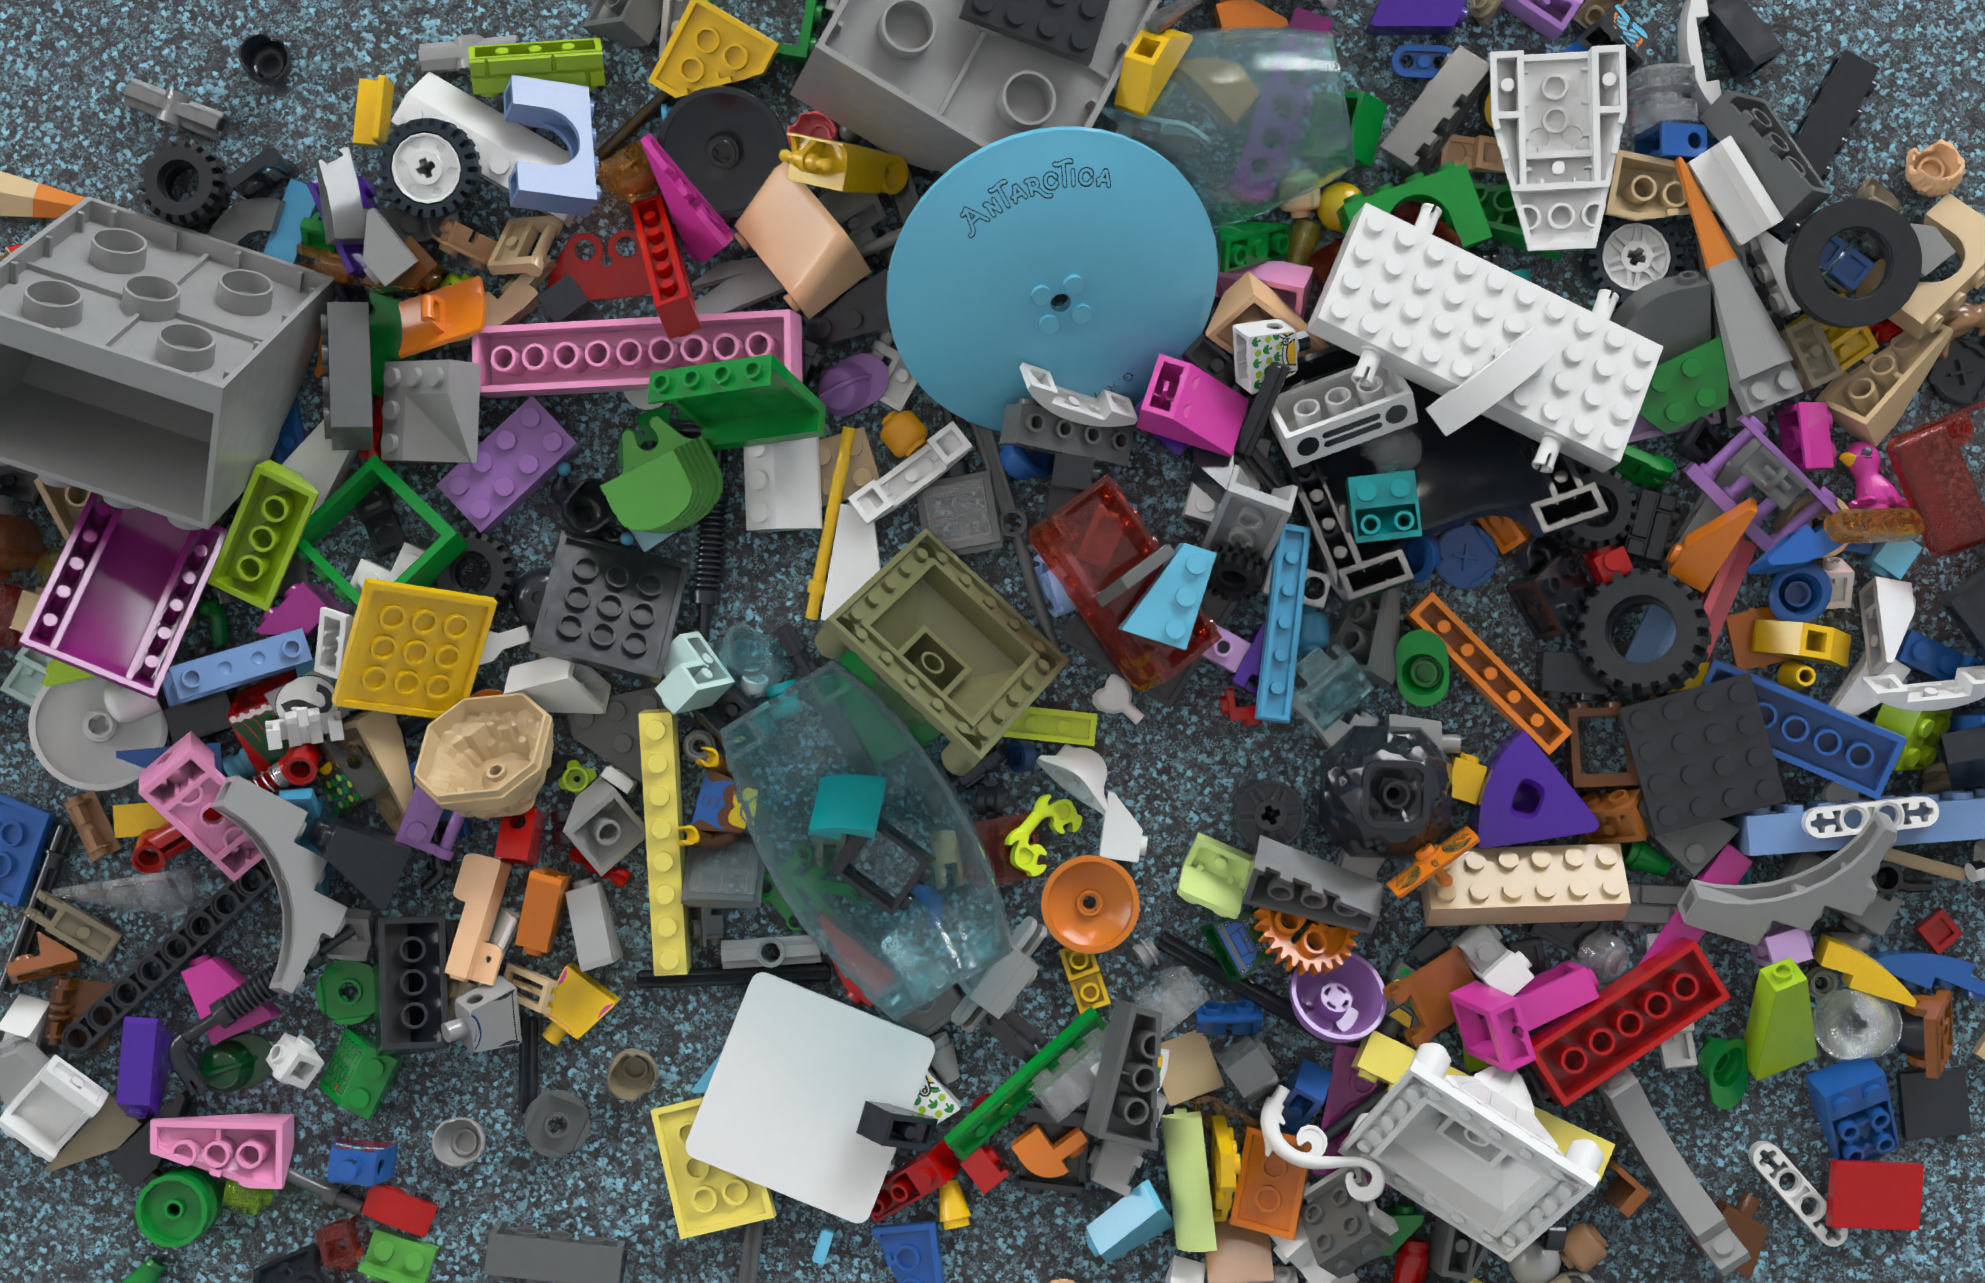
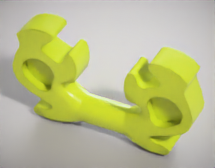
M1042 795L1036 801L1033 811L1020 827L1008 834L1004 844H1013L1010 852V862L1015 868L1025 871L1027 876H1038L1045 871L1046 865H1037L1038 856L1047 855L1046 850L1039 844H1028L1030 834L1042 819L1050 817L1048 826L1057 834L1065 833L1063 829L1065 824H1068V832H1076L1080 828L1082 816L1077 814L1070 800L1057 799L1048 803L1051 795Z

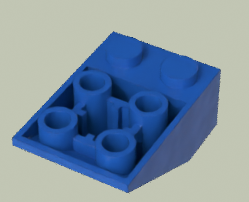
M1867 1052L1805 1075L1810 1100L1834 1159L1868 1161L1900 1148L1886 1074Z

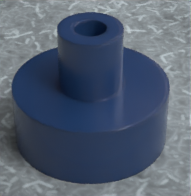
M1028 739L1012 740L1006 750L1008 756L1007 763L1014 772L1032 770L1037 758L1041 756L1040 750L1034 748V745Z

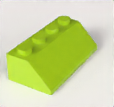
M270 459L257 464L207 583L265 611L271 609L320 493L301 474Z

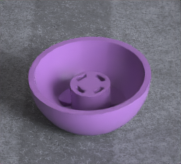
M1350 952L1351 956L1336 970L1332 969L1327 975L1320 972L1315 977H1312L1308 970L1302 976H1299L1298 969L1296 968L1291 979L1290 1001L1296 1018L1309 1033L1327 1042L1349 1043L1362 1039L1380 1024L1385 1015L1387 1000L1382 991L1385 986L1381 977L1369 962L1353 952Z

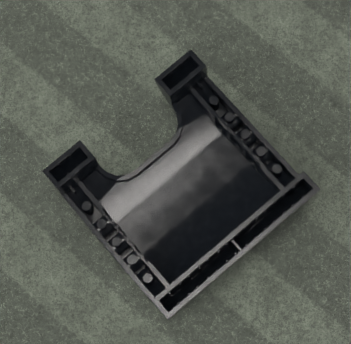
M1334 345L1297 358L1298 370L1295 374L1285 379L1279 394L1355 367L1360 356ZM1406 378L1404 379L1414 396L1417 423L1292 468L1271 428L1269 418L1266 422L1286 482L1289 485L1298 486L1295 504L1304 526L1311 528L1310 540L1334 590L1346 603H1352L1413 582L1414 576L1403 553L1405 546L1417 539L1487 516H1504L1519 522L1533 535L1544 537L1608 515V509L1596 483L1583 485L1571 457L1559 452L1552 473L1540 472L1542 465H1539V468L1536 470L1532 467V462L1541 443L1481 414L1461 428L1445 436L1425 410L1439 399L1441 395ZM1415 470L1422 536L1355 544L1348 510L1345 484L1347 478Z

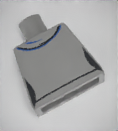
M500 975L496 978L494 986L482 984L458 997L454 1002L456 1019L441 1025L442 1035L446 1042L449 1043L459 1039L469 1050L476 1053L522 1043L517 988Z

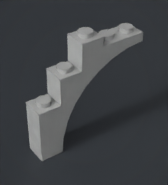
M238 775L226 777L211 808L233 821L253 841L269 866L277 885L282 908V942L278 964L269 989L280 994H293L294 990H297L304 981L305 972L303 971L308 961L319 950V938H334L335 935L341 932L346 922L344 915L348 907L314 891L315 887L317 888L325 878L326 870L324 868L328 860L294 843V840L299 839L306 828L304 820L308 812Z
M1876 811L1861 832L1845 847L1820 864L1796 875L1771 882L1749 885L1713 884L1691 879L1677 904L1682 920L1686 925L1758 946L1762 937L1770 931L1772 920L1810 931L1815 921L1821 918L1824 906L1862 917L1868 905L1874 902L1878 891L1871 877L1878 872L1880 863L1888 849L1894 846L1898 832L1888 814Z

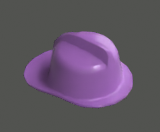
M860 353L831 366L823 373L819 381L818 398L826 405V410L833 415L844 417L854 414L883 397L889 385L888 368L880 358L873 354Z

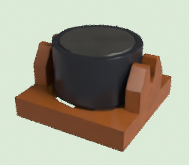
M1938 988L1935 996H1913L1917 1001L1915 1007L1903 1004L1899 1012L1897 1023L1898 1051L1907 1054L1908 1063L1916 1067L1925 1068L1926 1078L1938 1079L1941 1076L1954 1047L1952 992H1950V989Z

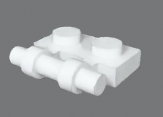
M887 332L882 334L879 340L875 339L871 346L873 350L871 354L881 360L884 357L892 360L888 366L890 377L888 389L878 401L897 412H902L918 383L908 371L898 350L890 347L894 339L892 333Z

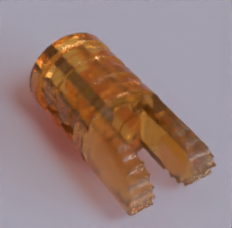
M298 243L297 253L316 258L317 261L316 266L307 263H297L296 265L335 278V282L338 283L342 282L343 284L351 285L354 282L356 276L348 274L339 253Z

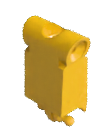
M787 132L791 140L792 150L783 149L779 153V158L782 162H790L787 180L832 190L892 195L900 192L908 179V166L903 157L835 140Z

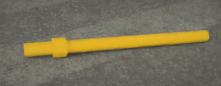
M847 426L842 428L813 578H809L807 592L810 595L805 618L818 620L822 596L825 595L826 576L856 428Z

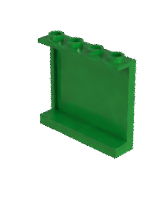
M772 354L650 372L647 403L652 405L672 402L701 427V436L704 435L712 451L824 436L826 405Z

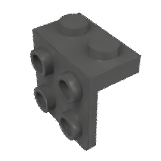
M1345 1181L1301 1208L1300 1216L1317 1265L1339 1279L1352 1274L1356 1268L1367 1261L1380 1257L1382 1252L1393 1246L1389 1234L1370 1222L1364 1203L1356 1201L1350 1196Z

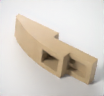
M546 256L544 259L545 267L540 276L533 277L527 273H522L516 280H509L501 289L500 293L502 295L499 299L487 291L485 294L486 316L484 326L514 325L532 312L541 303L537 298L540 293L536 289L557 265ZM472 336L449 344L455 348L472 345Z

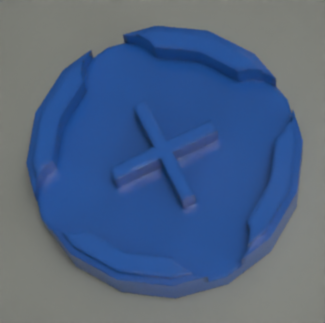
M1458 525L1445 531L1437 539L1444 561L1434 569L1437 576L1448 586L1457 589H1473L1486 583L1494 574L1497 566L1498 549L1493 538L1483 529L1471 525Z

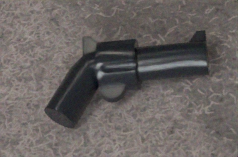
M445 827L436 828L431 841L441 843ZM433 854L429 856L430 861L427 862L426 868L430 871H435L421 883L425 891L431 892L445 879L447 874L456 873L455 869L451 867L450 861L438 858Z

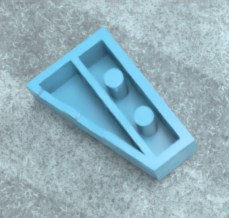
M1179 543L1174 550L1176 554L1166 561L1118 629L1186 650L1217 553L1187 543Z

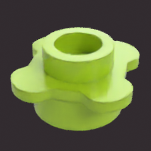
M571 760L566 764L567 770L564 772L563 777L559 778L558 785L562 790L567 789L575 792V795L578 796L589 787L591 781L596 779L597 774L593 768L587 769L581 766L579 761ZM575 776L580 777L579 782H576L574 780Z

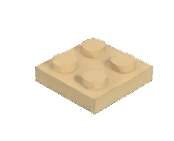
M864 427L855 430L841 502L848 501L851 495L873 479L875 481L880 479ZM841 434L819 440L822 508L827 507Z

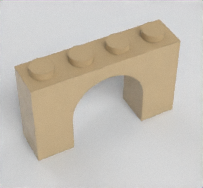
M1949 193L1925 214L1923 225L1935 226L1956 251L1954 255L1959 260L1961 268L1953 276L1943 281L1932 283L1918 281L1917 287L1907 303L1899 311L1887 318L1917 340H1920L1927 332L1933 333L1944 320L1943 316L1949 310L1956 311L1965 301L1966 294L1973 287L1978 289L1985 282V217ZM1880 258L1857 286V298L1864 297L1876 289L1884 276L1885 260Z

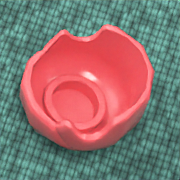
M817 110L800 113L797 121L793 125L788 126L786 133H800L839 141L837 124L834 120ZM787 135V144L792 149L790 137Z

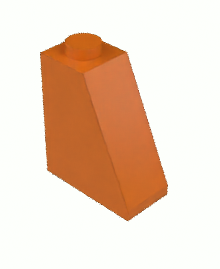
M545 866L530 871L515 945L523 947L522 951L524 953L542 956V953H548L553 950L567 901L565 892L570 890L573 874Z

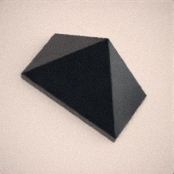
M1700 416L1670 449L1700 466L1702 463L1707 464L1727 443L1709 421Z

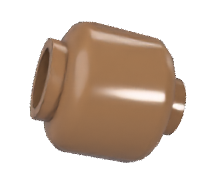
M1578 1222L1566 1231L1565 1247L1562 1252H1559V1255L1569 1270L1575 1266L1580 1272L1586 1273L1606 1258L1607 1252L1605 1247L1608 1243L1592 1223L1587 1226L1582 1222Z

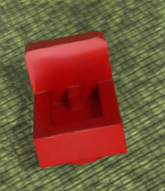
M1233 688L1224 689V696H1219L1222 716L1227 715L1228 721L1242 720L1243 726L1263 723L1262 720L1254 719L1256 704L1236 707Z

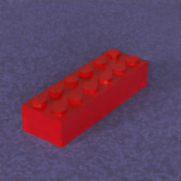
M1681 937L1598 992L1600 998L1562 1015L1532 1035L1530 1040L1536 1060L1529 1064L1551 1099L1555 1103L1566 1107L1731 998L1696 941Z

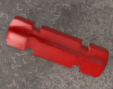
M574 846L569 855L570 860L578 864H585L584 867L599 875L576 846ZM615 864L602 878L606 880L609 878L611 883L622 888L627 884L631 873L621 866L619 868L615 867Z

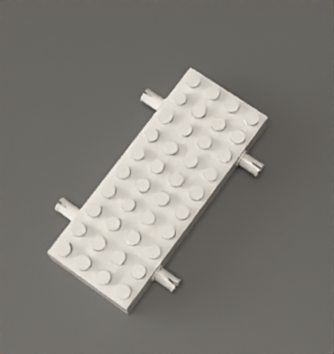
M1365 203L1354 215L1306 328V331L1360 356L1351 380L1357 384L1359 378H1361L1360 386L1370 387L1378 366H1381L1443 396L1452 388L1456 389L1509 349L1508 345L1536 325L1556 351V354L1516 389L1481 415L1541 443L1532 462V467L1536 470L1539 468V465H1542L1540 472L1552 473L1559 452L1602 473L1619 464L1664 346L1610 321L1615 305L1619 300L1618 294L1614 292L1612 297L1609 298L1611 290H1599L1591 312L1432 235L1437 221L1442 214V210L1438 206L1433 213L1431 212L1434 204H1422L1416 223L1412 225Z

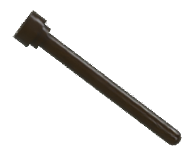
M660 90L595 151L598 161H605L661 109V104H666L673 96Z

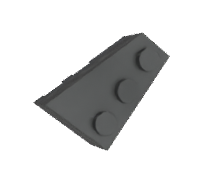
M1244 1034L1215 1055L1224 1071L1252 1108L1263 1102L1267 1097H1270L1278 1084L1284 1086L1272 1068L1277 1062L1258 1037L1252 1040L1248 1034Z

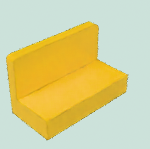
M378 75V80L359 78L352 141L356 146L381 148L383 143L387 142V136L390 133L394 84L385 75Z

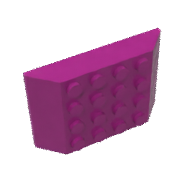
M91 492L18 645L155 700L223 546L228 530L214 524L208 530L204 528L199 530L181 529L172 525L168 521L167 516L139 507L132 509L113 507L103 500L102 495Z

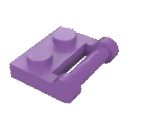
M416 785L395 836V841L431 853L438 858L451 861L455 852L452 848L465 817H461L456 811H453L441 843L431 841L443 808Z

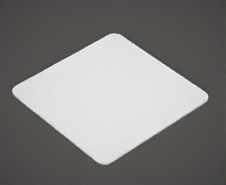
M766 972L757 973L749 983L686 1140V1151L694 1159L850 1222L863 1223L871 1214L897 1149L896 1147L881 1146L856 1133L865 1101L888 1103L912 1110L935 1053L934 1043L926 1036Z

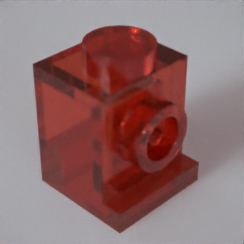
M355 1215L323 1224L315 1231L325 1270L336 1267L337 1271L352 1268L357 1265L356 1261L364 1255L355 1224L357 1222ZM340 1238H344L346 1248L340 1246Z

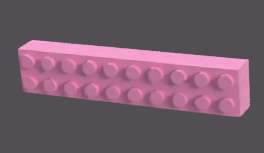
M791 309L698 314L701 329L695 330L687 336L676 337L670 340L660 317L483 326L482 332L472 335V362L481 363L480 396L487 398L649 390L650 372L768 354L775 356L803 383L802 316Z

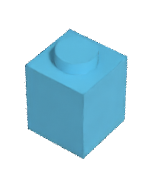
M1887 530L1882 533L1872 547L1871 555H1867L1862 563L1870 568L1868 572L1873 577L1878 576L1901 580L1923 548L1899 530Z

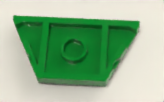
M1721 336L1656 366L1638 415L1652 423L1663 434H1668L1696 421L1700 416L1704 417L1727 406L1729 376Z

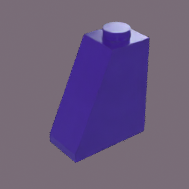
M1379 0L1365 33L1369 35H1449L1454 26L1461 27L1468 9L1463 7L1466 0Z
M129 1016L124 1018L116 1104L126 1113V1116L131 1118L145 1119L147 1115H159L170 1067L168 1046L173 1035L157 1018Z

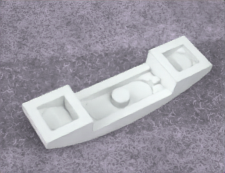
M1685 0L1678 25V57L1687 90L1693 102L1703 114L1721 95L1719 80L1706 82L1697 25H1700L1709 16L1707 0Z
M1536 325L1508 345L1509 349L1456 389L1452 388L1425 409L1445 436L1461 428L1492 407L1527 380L1556 354V351Z
M1024 362L1020 365L1023 379L1032 397L1045 409L1061 418L1080 424L1100 427L1133 425L1138 421L1129 397L1103 389L1098 397L1094 398L1055 385L1051 372Z
M952 421L927 439L925 446L879 480L875 481L873 479L851 495L848 500L865 523L869 525L900 507L936 481L963 458L973 446L954 421Z
M1985 665L1957 668L1954 680L1903 684L1894 674L1862 677L1861 683L1876 700L1895 708L1912 711L1950 709L1985 697Z

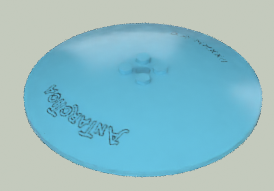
M1057 126L1014 134L990 143L951 167L928 189L908 216L897 238L887 275L886 302L892 336L908 371L928 395L953 414L988 429L1002 431L1005 404L1018 403L1019 398L1035 400L1028 391L1020 370V365L1023 362L1050 371L1057 386L1097 398L1101 391L1105 389L1129 397L1134 407L1146 395L1159 354L1184 361L1181 356L1203 332L1215 298L1218 278V255L1215 236L1208 214L1188 180L1173 164L1146 145L1121 134L1080 126ZM1058 294L1068 296L1067 301L1063 305L1054 306L1051 304L1052 299Z

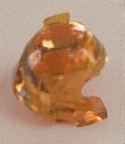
M640 140L631 142L609 159L598 163L597 178L603 181L608 192L618 195V199L622 203H634L635 199H641L652 193L656 187H659Z

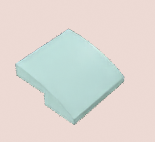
M22 646L15 657L18 662L1 686L0 691L32 707L36 695L43 687L41 682L47 674L46 667L53 658Z

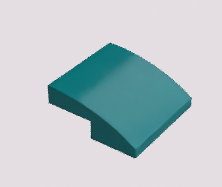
M859 774L821 777L808 835L841 840L842 833L875 839L887 778Z

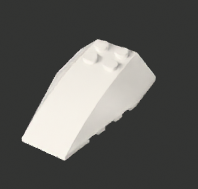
M1626 44L1591 46L1588 51L1529 55H1524V50L1490 52L1491 122L1527 251L1596 248L1606 206V198L1613 176L1614 163L1621 141L1622 128L1627 114Z

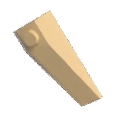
M1941 324L1933 333L1927 332L1920 340L1903 331L1891 339V345L1876 355L1870 353L1862 359L1864 363L1849 373L1845 370L1843 375L1834 378L1814 401L1826 402L1827 410L1831 412L1832 419L1850 435L1869 442L1876 447L1900 420L1953 334V329Z

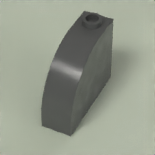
M1691 270L1683 271L1678 276L1656 280L1630 295L1617 309L1611 321L1664 346L1657 363L1658 366L1711 341V284L1699 271Z

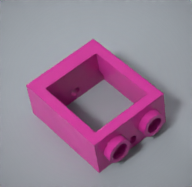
M1567 960L1535 975L1514 997L1519 1000L1527 1030L1530 1031L1600 998L1596 990L1599 987V983L1590 968L1586 969L1582 965Z
M1477 980L1448 993L1468 1054L1507 1073L1536 1060L1518 998ZM1516 1026V1032L1512 1033L1513 1027Z

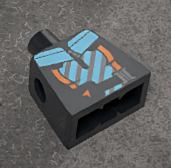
M1619 4L1613 5L1577 38L1587 50L1591 46L1626 44V77L1646 60L1648 34L1634 20L1632 14L1626 12Z

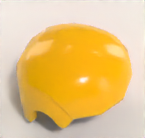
M1337 182L1324 188L1321 193V205L1317 208V215L1326 228L1344 234L1336 212L1344 205V199L1362 193L1360 189L1346 182Z

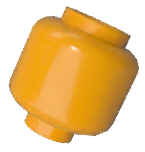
M894 410L882 420L881 423L884 427L880 432V438L897 458H908L927 444L928 430L912 411L904 410L898 413Z

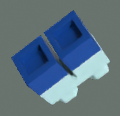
M1835 235L1829 239L1821 252L1819 262L1821 278L1841 293L1854 291L1875 264L1852 246L1844 251L1848 243Z

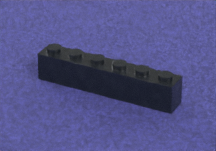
M1846 49L1833 59L1792 135L1793 140L1823 182L1832 169V165L1829 164L1834 154L1837 155L1847 141V137L1844 136L1849 125L1853 126L1857 122L1863 111L1859 107L1864 97L1868 98L1878 83V80L1874 78L1880 68ZM1784 219L1766 231L1780 242H1784L1787 239L1791 240L1802 222Z

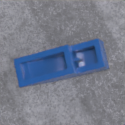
M1837 517L1821 523L1813 529L1806 524L1787 533L1750 565L1747 570L1750 574H1771L1788 571L1838 549L1852 537Z

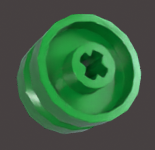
M181 1166L155 1178L142 1189L136 1201L135 1219L139 1230L150 1242L161 1247L177 1248L191 1243L216 1223L222 1210V1194L218 1183L208 1172L197 1167Z

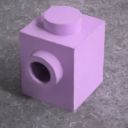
M1213 625L1211 630L1208 628L1204 629L1196 645L1201 647L1198 652L1200 656L1231 673H1235L1251 643L1218 625Z

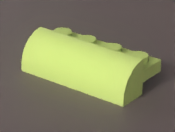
M1186 1107L1173 1108L1174 1114L1162 1115L1161 1121L1176 1247L1187 1252L1217 1251L1201 1112H1187Z

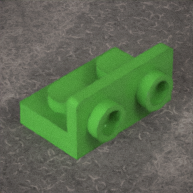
M377 1226L374 1229L365 1258L359 1264L357 1271L364 1273L366 1279L379 1283L384 1282V1280L390 1283H427L439 1247Z

